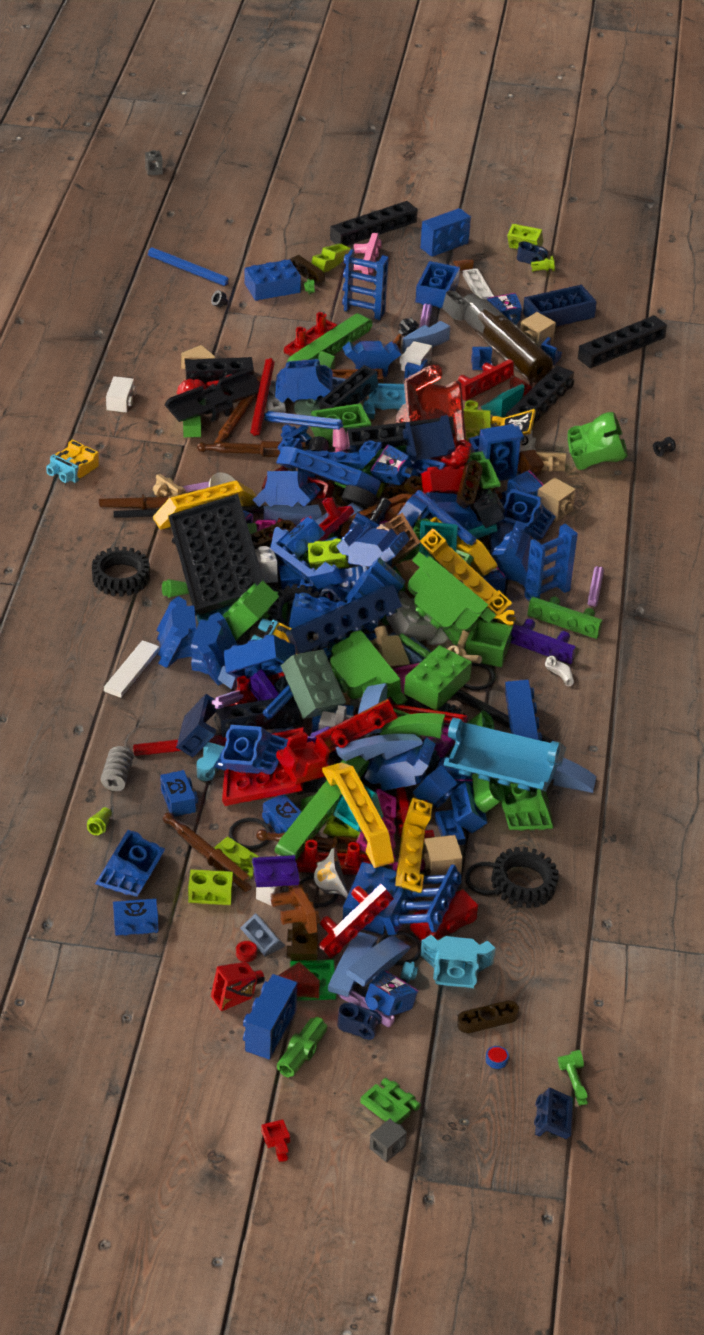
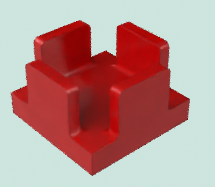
M306 732L290 736L287 746L277 751L276 758L295 785L325 776L322 768L330 766L328 764L330 749L321 737L317 738L314 744L313 741L307 742L308 735Z

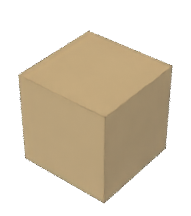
M536 312L521 321L520 330L541 348V344L547 337L551 338V344L553 343L556 322Z
M554 477L538 489L537 496L541 497L543 506L556 516L554 521L557 522L573 510L576 489Z
M455 835L424 839L422 859L425 862L424 869L427 876L446 875L450 865L453 864L456 865L458 872L461 874L463 857Z

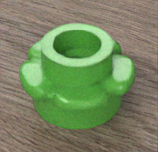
M308 278L307 282H304L305 292L308 291V294L315 293L314 280H309Z

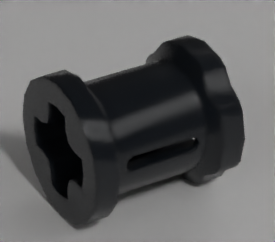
M666 437L661 442L656 441L653 443V451L657 456H663L668 451L673 452L676 447V443L671 437Z

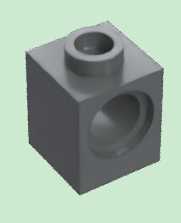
M151 150L150 152H145V169L148 176L163 174V158L160 151Z
M389 1119L370 1134L369 1149L387 1162L406 1146L407 1132L403 1126Z

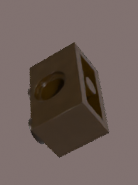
M301 922L292 923V929H288L287 942H291V946L287 945L286 959H291V961L317 960L318 924L317 932L309 934Z

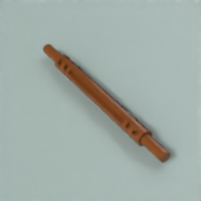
M259 375L257 378L259 382H261L262 375ZM257 393L238 403L219 431V436L214 444L221 443L224 439L228 438Z

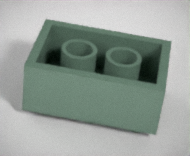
M324 650L292 655L281 665L303 719L320 716L323 711L334 713L338 710V705L343 706L346 703Z

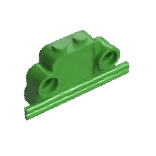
M420 552L414 557L412 561L420 568L410 578L408 590L415 596V611L422 617L427 616L431 620L430 624L436 629L446 630L453 626L457 632H468L479 617L489 624L496 616L495 613L487 608L489 604L430 556L426 558Z
M361 629L352 632L350 637L332 647L331 668L342 693H346L351 699H359L363 696L367 686L386 683L387 698L390 697L396 705H402L407 702V698L401 692L400 678Z

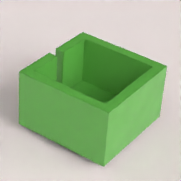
M478 618L473 624L466 641L465 651L467 655L481 656V663L502 668L511 644L513 626L492 621L488 624L483 619Z

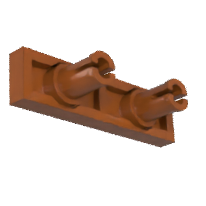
M302 884L288 886V891L270 894L272 907L291 904L294 907L293 910L280 911L282 925L301 922L309 934L317 932V924L320 923L319 913L314 910L313 902L309 901L308 894L304 893Z

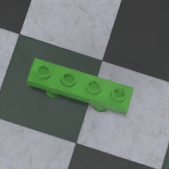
M535 597L530 599L527 616L595 639L600 635L602 619L594 617L595 611L593 609L587 608L581 613L560 606V599L557 597H551L549 601Z

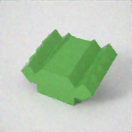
M510 783V786L500 784L501 803L509 830L524 831L525 829L545 830L555 828L546 791L531 787L530 791L518 788V784Z

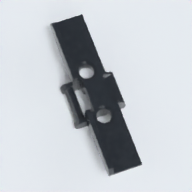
M249 368L219 379L217 385H209L206 389L200 386L170 397L166 401L165 406L178 422L204 414H212L211 421L214 422L218 420L219 414L222 411L226 410L224 415L226 417L230 416L233 412V403L258 393L260 382L253 375V369Z

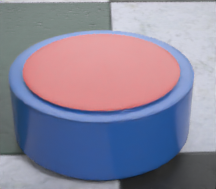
M493 1046L487 1050L485 1060L490 1067L501 1069L507 1065L509 1054L505 1048Z

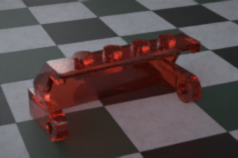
M429 365L404 379L406 404L402 405L398 411L396 423L435 419L448 415V417L453 416L455 428L454 445L456 447L455 443L457 441L466 440L461 383L454 381L447 386L432 384L442 377V368L439 365ZM442 456L430 459L441 462Z

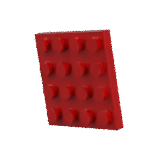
M302 727L273 733V735L288 739L290 736L305 733V730ZM280 762L270 775L263 772L256 774L235 772L227 769L224 771L222 802L224 806L303 791V783L295 785Z

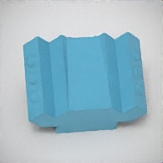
M430 935L422 940L421 957L434 968L433 979L436 981L435 984L474 988V985L477 983L478 973L493 964L496 948L489 941L479 945L473 939L445 936L438 941Z

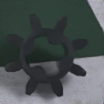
M411 317L403 319L399 324L401 329L398 332L405 337L417 330L416 327L419 324Z

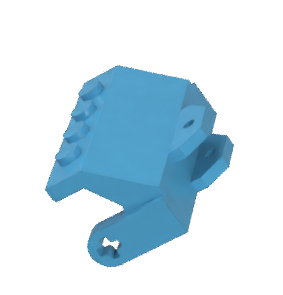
M452 718L448 737L455 741V745L450 758H445L444 766L459 770L458 774L470 776L471 773L479 775L478 779L490 781L491 778L498 779V783L510 786V783L518 784V788L530 791L531 787L546 791L556 772L557 766H562L566 747L559 742L552 741L548 743L464 723L462 719Z

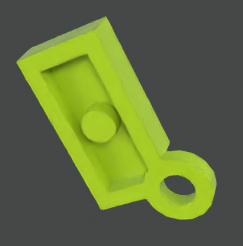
M228 836L214 847L215 849H221L243 871H248L250 879L253 877L252 859L259 856Z

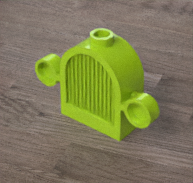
M470 400L465 402L464 409L457 410L450 415V417L453 416L455 442L460 440L469 442V438L480 435V429L490 428V411L478 410V403L476 401Z

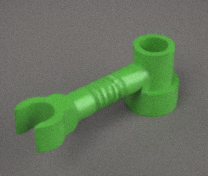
M572 1051L569 1055L558 1057L560 1070L566 1069L578 1105L588 1104L586 1100L588 1098L587 1092L582 1086L576 1069L584 1068L581 1051Z

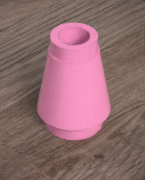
M344 427L340 428V430L333 429V447H335V451L348 449L347 435Z

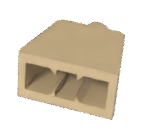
M386 626L375 628L377 638L370 642L389 666L397 668L409 665L410 663L398 635L388 636Z

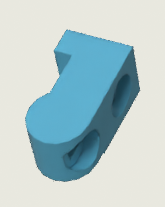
M208 742L203 747V757L197 761V778L199 780L210 781L217 774L219 769L214 766L222 750L225 748L224 746Z

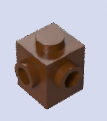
M534 449L521 451L519 453L518 471L522 474L530 470L537 477L544 463Z

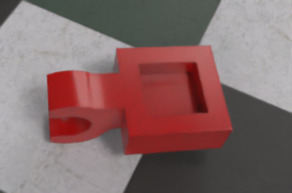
M284 1120L261 1124V1132L267 1148L275 1147L278 1161H287L288 1156L286 1153L288 1152V1147L286 1144L290 1143V1135Z

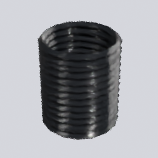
M316 436L312 438L308 450L328 451L329 443L325 438Z

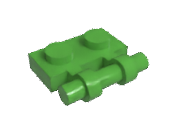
M387 1078L381 1081L384 1089L375 1084L361 1096L360 1102L385 1122L391 1119L396 1124H401L410 1116L411 1110L409 1107L417 1111L421 1106V1103L415 1100L416 1097L410 1092L406 1093L397 1082H391Z

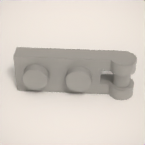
M271 380L266 403L267 411L286 413L285 403L280 402L275 397L276 380Z

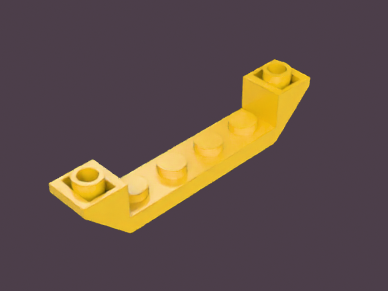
M237 480L171 497L153 516V520L160 530L171 527L168 517L170 514L238 494L242 506H251L256 504L253 501L256 494L252 489Z
M436 516L430 520L431 522L443 523ZM457 536L456 550L474 557L471 567L477 573L485 576L498 567L482 542L476 539V542L469 546Z
M432 528L420 540V543L432 557L489 604L487 608L493 613L501 615L512 604L499 590L496 591L464 561L435 529Z
M341 762L322 768L330 786L338 785L368 841L366 853L373 867L377 868L393 863L394 857L389 832L354 767Z
M413 798L402 829L395 886L421 893L424 875L420 874L424 834L431 819L432 804Z

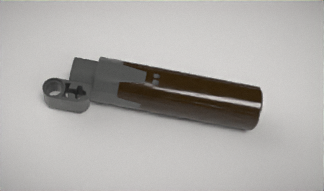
M455 291L446 292L442 308L452 318L460 321L465 320L506 360L514 361V367L530 382H539L552 370V358L488 300L481 299L473 293L463 298Z

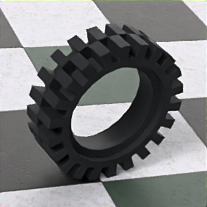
M114 547L115 551L108 548L107 553L101 551L100 555L97 554L95 556V559L92 561V581L99 591L104 590L105 594L111 591V596L119 593V597H123V593H127V596H130L131 591L135 594L139 593V589L143 590L144 586L148 585V581H150V563L144 553L141 554V551L137 550L134 553V548H130L127 551V547H122V550H119V547ZM115 565H129L137 569L135 575L127 578H113L106 575L104 571Z
M293 584L291 588L286 586L284 590L281 589L277 595L279 597L270 606L268 620L271 622L275 620L289 627L282 615L283 605L288 601L294 600L295 593H307L315 598H318L320 593L317 591L312 593L313 588L311 587L306 590L305 585H301L299 588L297 584ZM311 632L308 633L309 641L314 639V635Z
M515 847L514 852L511 848L507 849L506 853H500V857H497L494 863L491 877L493 889L496 888L495 893L497 895L502 894V900L505 901L509 898L508 903L511 905L516 901L518 902L517 907L522 908L523 903H526V908H531L532 903L535 908L540 907V903L545 905L547 900L550 901L555 893L559 879V871L556 869L555 862L551 863L552 859L550 857L544 859L545 853L543 852L537 855L536 849H532V853L528 852V847H523V851H520L519 847ZM513 867H527L535 870L542 876L543 884L536 888L521 887L511 882L506 872Z

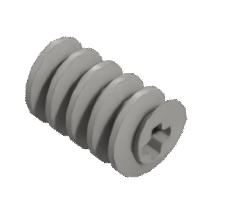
M116 746L110 749L101 775V783L105 788L115 792L124 789L132 760L134 759V754L129 748Z

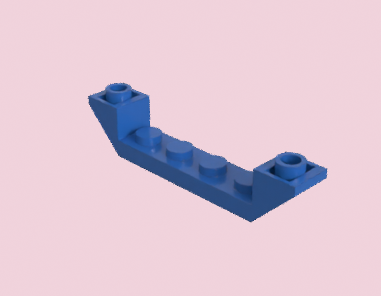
M286 437L278 446L280 452L282 447L303 450L300 438ZM367 441L362 445L359 452L355 453L305 451L355 469H363L377 454L382 446V442Z
M282 447L276 464L290 469L295 467L343 485L357 486L375 495L381 484V481L363 471L298 448Z
M279 527L274 529L270 549L282 563L314 587L320 589L329 584L337 585L344 581L339 575L341 571L334 564L331 566L324 562L316 570L310 568L304 560L301 561L294 553L291 555V552L280 542L289 532L286 529L281 530Z

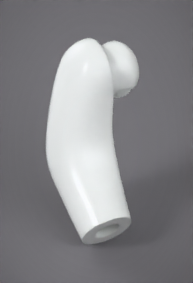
M554 656L547 657L545 667L560 676L566 686L573 685L574 679L570 667L557 661Z

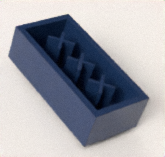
M581 284L524 297L523 314L528 318L538 312L556 322L555 327L595 318L597 301Z

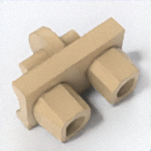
M536 452L544 463L541 471H565L566 453Z
M161 474L156 475L157 480L153 487L156 497H174L185 494V488L174 484L172 479L166 478Z

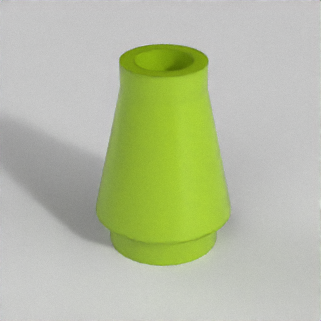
M103 807L88 819L87 830L92 835L98 836L106 831L109 819L112 816L111 810Z

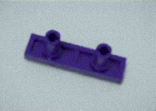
M526 619L522 626L514 624L511 637L512 644L548 657L554 656L557 660L570 665L573 663L576 646L568 643L570 640L568 632L561 631L555 639L532 631L536 625L532 619Z

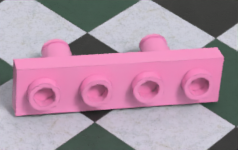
M372 233L368 244H354V253H366L364 260L377 262L376 258L379 257V249L382 248V241L379 239L378 233ZM354 264V270H362L363 274H374L373 268Z

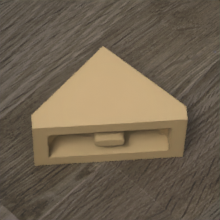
M200 345L181 354V369H185V360L215 359V356Z

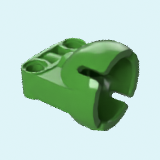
M614 412L601 414L591 423L573 426L568 430L569 451L578 470L586 469L603 461H621L628 456L625 440L619 437L623 433Z

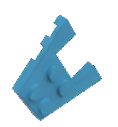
M378 383V388L369 394L368 400L363 404V409L369 419L375 418V408L381 410L408 409L410 410V420H426V413L422 411V406L417 402L416 395L409 384Z

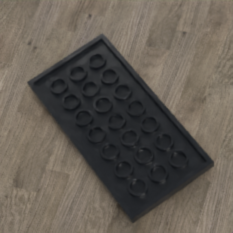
M238 494L168 515L192 606L195 608V616L233 605L254 583L258 585L264 581Z

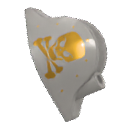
M333 848L325 860L317 862L318 867L314 873V880L324 893L339 894L347 899L348 889L337 851Z

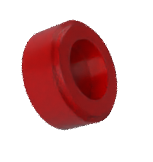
M251 941L238 943L236 946L237 959L242 962L255 960L258 950L256 944Z

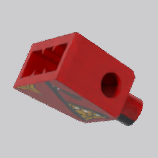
M247 962L217 966L211 998L220 1011L248 1001L254 995L255 986L264 983V974L261 970L254 972Z

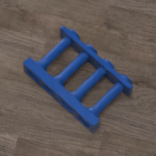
M353 249L345 255L344 264H346V268L343 272L345 282L343 284L344 296L342 299L345 312L353 305L373 310L375 312L374 319L381 320L386 312L388 256L382 255L379 261L372 262L355 258ZM354 264L373 268L377 271V275L372 276L354 272ZM353 278L373 282L376 285V289L372 290L353 285ZM356 292L373 296L375 303L352 299V293Z
M566 523L560 526L558 538L543 545L535 539L530 542L524 594L528 601L532 597L540 599V594L555 587L564 593L570 591L578 533ZM557 546V552L545 557L546 551ZM555 561L554 567L543 571L545 565ZM554 575L552 581L541 586L542 580Z
M455 864L450 865L446 875L424 876L423 885L441 884L440 888H423L421 893L412 892L400 887L397 888L393 896L394 899L390 902L382 917L388 935H396L400 926L407 923H428L431 932H437L462 881L461 874L458 872ZM416 897H435L433 901L413 902ZM410 910H428L427 914L407 915Z

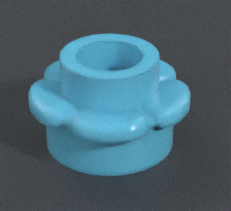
M413 961L412 963L405 962L401 971L400 978L406 980L407 983L410 980H414L417 975L418 968L415 967Z

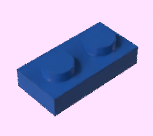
M454 810L435 812V820L441 837L455 835L458 845H464L465 836L462 827L456 823Z

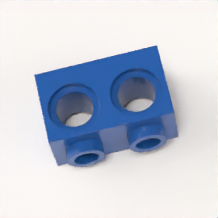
M464 782L453 790L454 793L450 797L456 823L470 833H474L488 823L486 814L479 810L475 804L473 787Z

